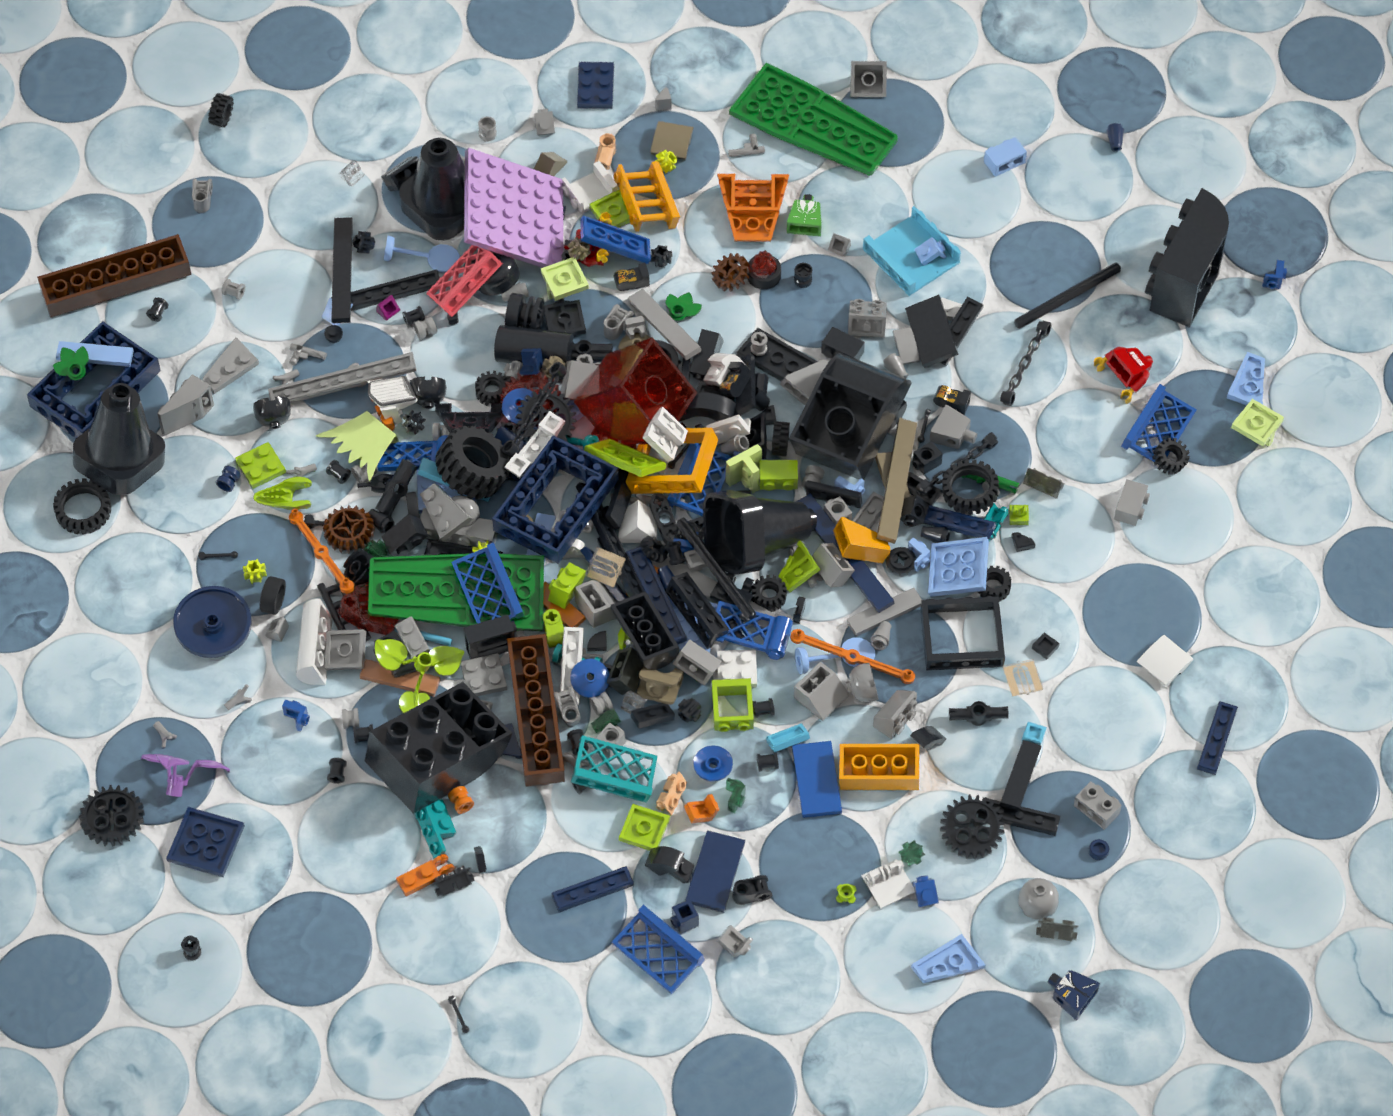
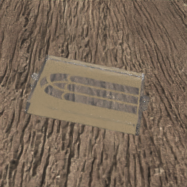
M597 547L593 558L589 561L590 565L585 576L614 588L618 576L621 575V569L626 558Z
M1034 659L1023 662L1017 661L1016 663L1003 666L1012 697L1022 694L1029 695L1031 692L1043 690Z

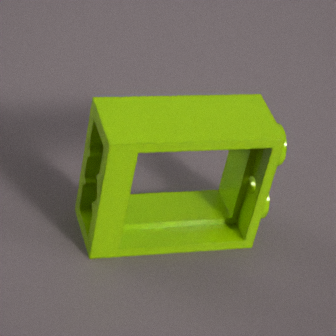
M751 678L712 680L714 731L727 732L729 730L747 731L754 729ZM747 695L748 716L719 717L718 696Z

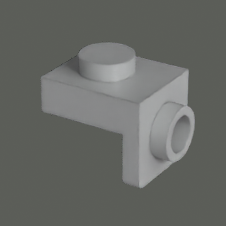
M548 109L537 110L538 113L534 114L537 135L555 133L553 112H548Z
M732 925L728 926L717 940L733 957L745 955L751 948L749 944L753 941L751 937L745 938Z

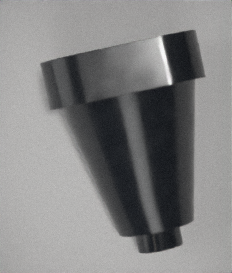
M434 138L423 145L415 174L401 185L399 195L403 213L427 235L440 241L452 239L464 230L465 164L456 145L452 141L445 138Z
M117 383L102 393L90 428L74 441L73 466L79 473L108 492L116 495H126L134 492L162 469L165 463V441L160 435L149 429L138 392L127 384Z
M734 490L708 493L703 502L704 544L724 571L737 575L756 572L763 568L766 557L797 544L799 540L804 541L808 539L811 532L817 526V518L815 512L811 508H807L802 502L756 498L754 495Z

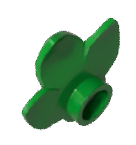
M690 292L678 298L669 294L665 302L669 309V316L674 321H682L686 317H693L702 309L701 304L693 303Z
M81 346L75 353L69 348L62 347L60 353L61 362L53 365L54 370L57 374L69 376L72 380L82 379L86 373L85 365L89 361L86 348ZM75 369H80L78 374H74Z

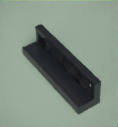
M688 572L673 576L665 592L707 649L711 648L716 638L726 635L729 628Z

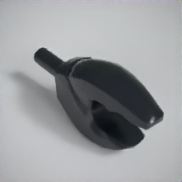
M380 474L371 478L368 483H357V487H371L373 492L384 493V483L391 479L393 475Z

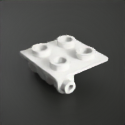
M896 859L862 875L880 909L915 893L912 883L903 870L904 864L902 860L898 861Z

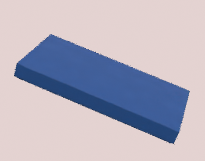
M582 216L580 220L582 242L649 264L651 261L649 238Z
M831 741L793 745L792 752L802 818L842 814Z

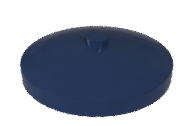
M207 586L192 591L180 601L174 613L173 626L177 640L187 651L199 657L218 658L231 654L244 644L251 631L252 619L248 604L237 592L226 587Z

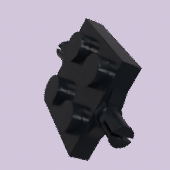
M562 298L553 304L544 305L545 319L549 331L574 333V336L586 334L580 300L567 301Z

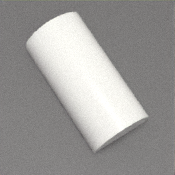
M320 598L309 600L303 605L296 677L301 682L309 685H326L327 670L325 669L327 631H331L332 617Z

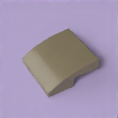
M658 121L650 153L656 155L666 150L667 152L671 151L674 153L677 159L686 160L693 127Z

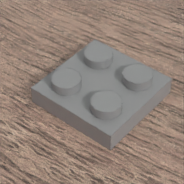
M364 629L327 631L325 669H364L366 631Z
M498 653L461 661L465 684L477 697L507 690Z

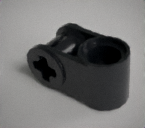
M759 875L736 881L732 894L734 902L744 905L770 899L773 895L772 891L768 888V877L766 875ZM741 890H742V891H745L746 893H745V894H740V893H738V891H741Z

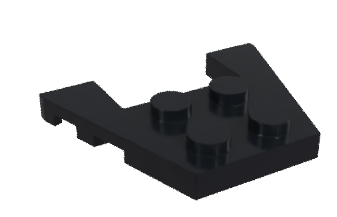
M452 403L435 404V412L449 433L463 426H467V428L468 426H475L476 429L482 428L485 432L491 433L504 417L502 403H491V412H452Z

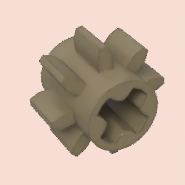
M576 237L567 245L570 248L568 250L570 257H574L576 260L580 259L583 261L591 253L589 251L590 244L582 242L581 238L578 239Z
M550 356L549 360L544 359L542 364V372L550 379L552 375L549 373V370L554 363L560 362L565 366V363L558 356Z

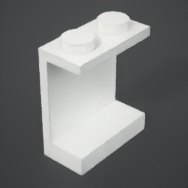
M600 161L593 163V173L571 184L566 178H563V187H561L563 195L565 197L568 196L572 207L577 209L580 214L590 210V203L618 190V185Z

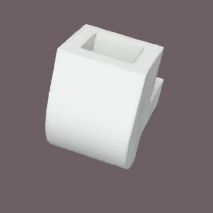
M715 353L708 359L711 367L703 380L708 385L721 386L724 379L730 373L728 369L730 362L743 361L734 354Z

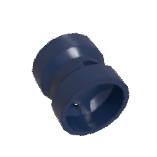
M227 465L222 470V476H219L216 480V485L223 491L232 492L235 487L234 483L239 480L241 473L236 468Z

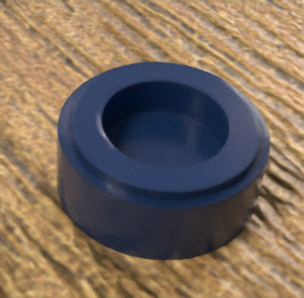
M1101 839L1092 841L1089 846L1090 856L1095 860L1105 859L1109 854L1108 843Z

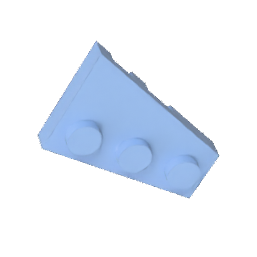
M1249 352L1246 353L1227 394L1228 399L1246 406L1251 399L1263 404L1265 358Z

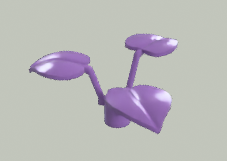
M144 754L141 756V760L146 759L151 762L161 763L167 769L168 784L166 794L175 797L182 796L183 786H187L188 780L197 767L223 768L230 772L228 767L217 761L195 760L188 775L183 780V776L176 774L177 765H188V760L163 754Z

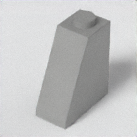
M823 359L787 375L779 385L806 405L828 361Z

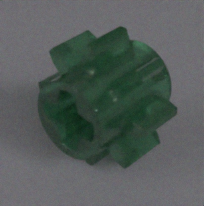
M380 539L377 542L371 540L364 548L373 557H386L388 554L386 551L387 547Z
M915 840L910 842V844L908 842L902 844L904 849L899 851L902 862L908 863V866L914 863L918 865L922 862L920 858L925 856L922 849L923 845L917 844Z

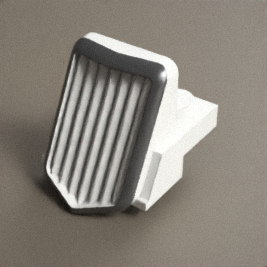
M397 376L367 381L368 395L380 407L384 418L392 417L396 425L403 422L400 417L403 414L401 409L417 402L408 378L406 376Z

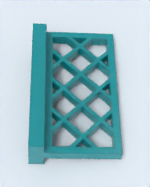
M582 735L571 783L647 803L652 795V783L658 756ZM584 742L592 744L595 750L588 754L584 748ZM605 748L611 749L614 756L607 759L602 750ZM596 753L603 760V762L597 765L591 759V756ZM624 753L630 754L633 761L626 764L621 755ZM615 758H617L620 764L622 765V767H620L617 770H614V768L610 764V761L614 760ZM587 759L592 768L588 770L579 768L580 762ZM640 760H652L651 766L645 769ZM636 763L641 772L633 775L628 767ZM606 764L611 773L604 775L598 768ZM625 770L630 778L627 780L620 779L617 773ZM644 775L648 781L647 786L639 784L636 778Z

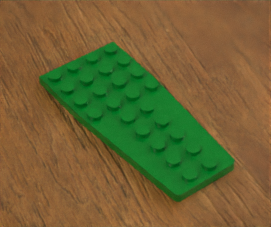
M767 62L729 109V115L773 137L868 176L874 174L898 140V135L812 84Z
M486 553L478 556L475 563L485 566L488 560ZM469 554L371 558L369 565L368 614L402 620L412 617L414 621L461 627L477 624L452 565V561ZM499 554L524 613L523 617L519 619L514 618L510 621L515 622L517 631L542 632L544 556ZM466 562L457 565L459 571L466 574L471 564ZM474 566L470 575L480 579L484 569ZM486 571L483 581L492 584L495 578L494 573ZM468 578L465 586L467 589L475 591L478 582ZM481 583L477 593L487 596L491 587ZM493 588L490 598L500 601L502 591ZM475 596L473 605L482 609L485 599ZM488 600L484 610L495 613L498 604ZM501 605L497 615L505 616L511 615L509 608ZM483 613L480 622L491 620L493 616Z

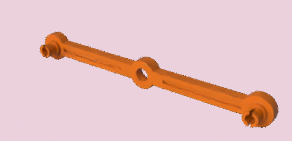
M292 509V513L289 515L290 523L296 524L314 548L315 557L322 559L339 582L341 592L345 594L353 592L355 588L354 583L349 578H345L329 556L328 548L320 544L303 521V514L298 509Z
M795 629L791 632L790 639L795 644L804 643L845 658L846 662L852 665L870 662L872 669L900 678L904 684H911L915 679V673L910 669L901 670L862 656L855 649L846 650L805 635L801 629ZM853 654L856 658L853 659L850 657V655Z

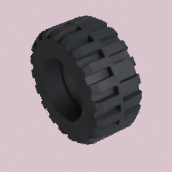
M467 426L459 427L449 433L437 451L435 459L436 467H438L437 471L439 475H442V480L445 483L447 482L452 490L458 491V494L467 495L468 498L476 497V499L491 497L499 490L509 476L510 471L506 470L505 466L511 458L502 451V442L493 437L492 433H487L482 428L476 429L475 426H468V428Z

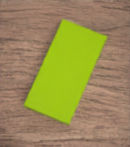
M612 439L584 446V451L640 477L666 470L665 462Z

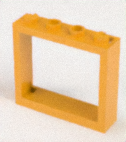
M686 428L688 432L684 444L702 443L692 475L640 477L629 472L626 484L631 493H701L718 442L713 428ZM643 429L637 450L649 455L651 446L643 439L646 429Z

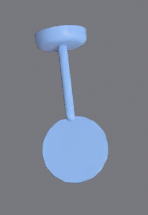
M388 236L384 255L385 261L392 259L393 251L427 257L430 267L434 270L437 269L440 273H446L460 258L458 251L447 244L436 245L430 249L429 253L394 247L395 238L393 236Z
M862 638L848 639L841 647L846 650L855 649L860 655L873 660L875 658V649L870 642ZM797 647L795 649V663L799 674H806L808 672L809 662L840 657L834 654L808 657L805 648ZM850 655L851 658H856L855 655ZM847 663L848 665H850V666H852V667H856V666L860 665L859 663H856V664H854V665Z

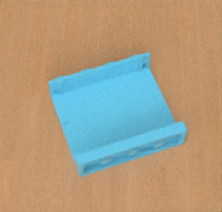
M915 206L912 207L910 217L875 240L870 235L863 238V250L908 296L960 263L961 252L959 248L953 245L948 237L942 234L936 225L930 222L924 213ZM933 237L937 242L941 241L946 248L944 252L947 257L943 259L941 256H938L924 266L914 249Z

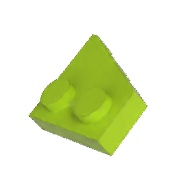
M801 540L797 542L796 545L798 547L793 556H789L786 566L782 568L778 575L782 582H785V587H787L790 593L821 570Z

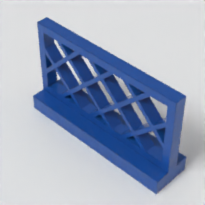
M1159 384L1121 445L1124 449L1128 450V448H1131L1153 462L1156 461L1152 458L1154 455L1153 450L1157 446H1151L1149 439L1158 438L1160 444L1163 441V436H1170L1171 440L1177 438L1178 441L1197 410L1166 392V387L1162 384ZM1164 398L1171 401L1173 406L1165 408L1163 404ZM1185 409L1190 414L1189 416L1181 417L1179 410ZM1175 411L1177 418L1168 419L1166 412ZM1162 412L1164 420L1156 421L1154 414ZM1178 422L1180 430L1172 431L1170 423ZM1166 424L1168 432L1160 433L1158 425ZM1154 426L1156 434L1148 435L1146 427ZM1138 440H1145L1147 447L1141 448L1136 445V442ZM1167 450L1165 452L1166 457H1168L1171 451Z
M690 443L678 475H692L701 447L699 443ZM715 450L711 461L715 469L707 473L706 478L709 484L703 486L701 492L703 498L695 500L693 493H670L667 500L669 506L673 509L675 505L703 516V510L700 509L698 504L704 502V498L707 495L704 490L712 487L714 492L721 491L726 478V465L719 467L716 460L722 459L727 461L733 457ZM718 473L721 480L713 482L710 475ZM688 495L692 502L684 503L680 501V498Z
M494 542L488 544L486 548L452 561L477 624L481 623L480 619L483 613L493 616L492 619L501 617L497 615L501 605L509 608L511 613L509 615L510 620L514 618L519 619L524 616ZM486 553L488 560L485 566L475 563L478 556ZM463 562L471 564L467 574L460 572L457 565ZM474 566L484 569L480 579L470 575ZM486 571L495 575L492 584L483 581ZM468 578L478 582L475 591L466 588L465 585ZM481 583L491 587L487 596L477 593ZM493 588L502 591L500 601L490 598ZM475 596L485 599L482 609L473 605ZM488 600L498 604L495 613L484 610Z
M643 904L638 909L639 913L612 941V944L668 992L673 994L694 969L705 962V958L700 951ZM641 920L645 924L646 931L634 932L635 924ZM657 934L660 936L661 944L649 945V935ZM646 935V945L635 946V936ZM623 937H632V946L623 947L619 942ZM673 947L675 949V957H664V948ZM661 948V958H650L649 949ZM646 949L647 959H637L635 957V950ZM676 960V970L665 971L664 961ZM678 960H688L692 964L688 969L679 970ZM650 962H661L662 971L652 972L650 970ZM676 974L677 981L670 987L665 983V975Z

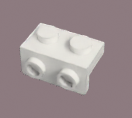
M736 415L706 425V427L713 428L718 438V445L729 441L736 435L745 436L750 434L751 420L749 418L743 420L740 415Z

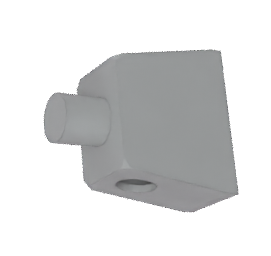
M945 405L930 431V441L958 449L964 440L974 444L977 433L970 431L971 420L968 417Z

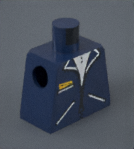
M1069 970L1064 978L1053 972L1047 982L1055 987L1053 1000L1075 1020L1079 1019L1098 993L1100 986L1098 981L1073 970Z

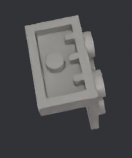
M862 299L851 300L848 334L852 336L885 337L887 303L881 300H874L872 302Z

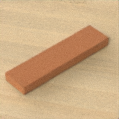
M366 659L364 669L360 673V679L415 692L420 672L416 671L394 678L391 670L383 668L379 662ZM424 673L418 693H426L429 696L435 697L440 677Z

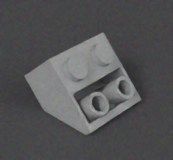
M590 580L575 587V603L593 628L616 619L610 605L618 601L604 583Z
M822 662L818 663L794 686V698L822 721L849 697V693L836 673Z
M897 690L874 716L873 727L891 739L896 734L899 735L903 731L905 723L908 720L911 721L916 715L917 693L915 691Z

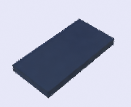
M707 830L685 901L690 899L695 906L724 913L746 840Z

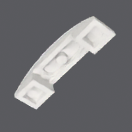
M549 411L540 422L539 429L518 454H514L506 464L505 469L519 478L524 476L553 435L558 436L565 424V420Z

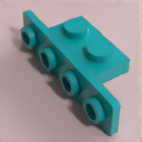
M438 800L415 813L433 859L446 852L442 838L454 837L457 833L444 800Z

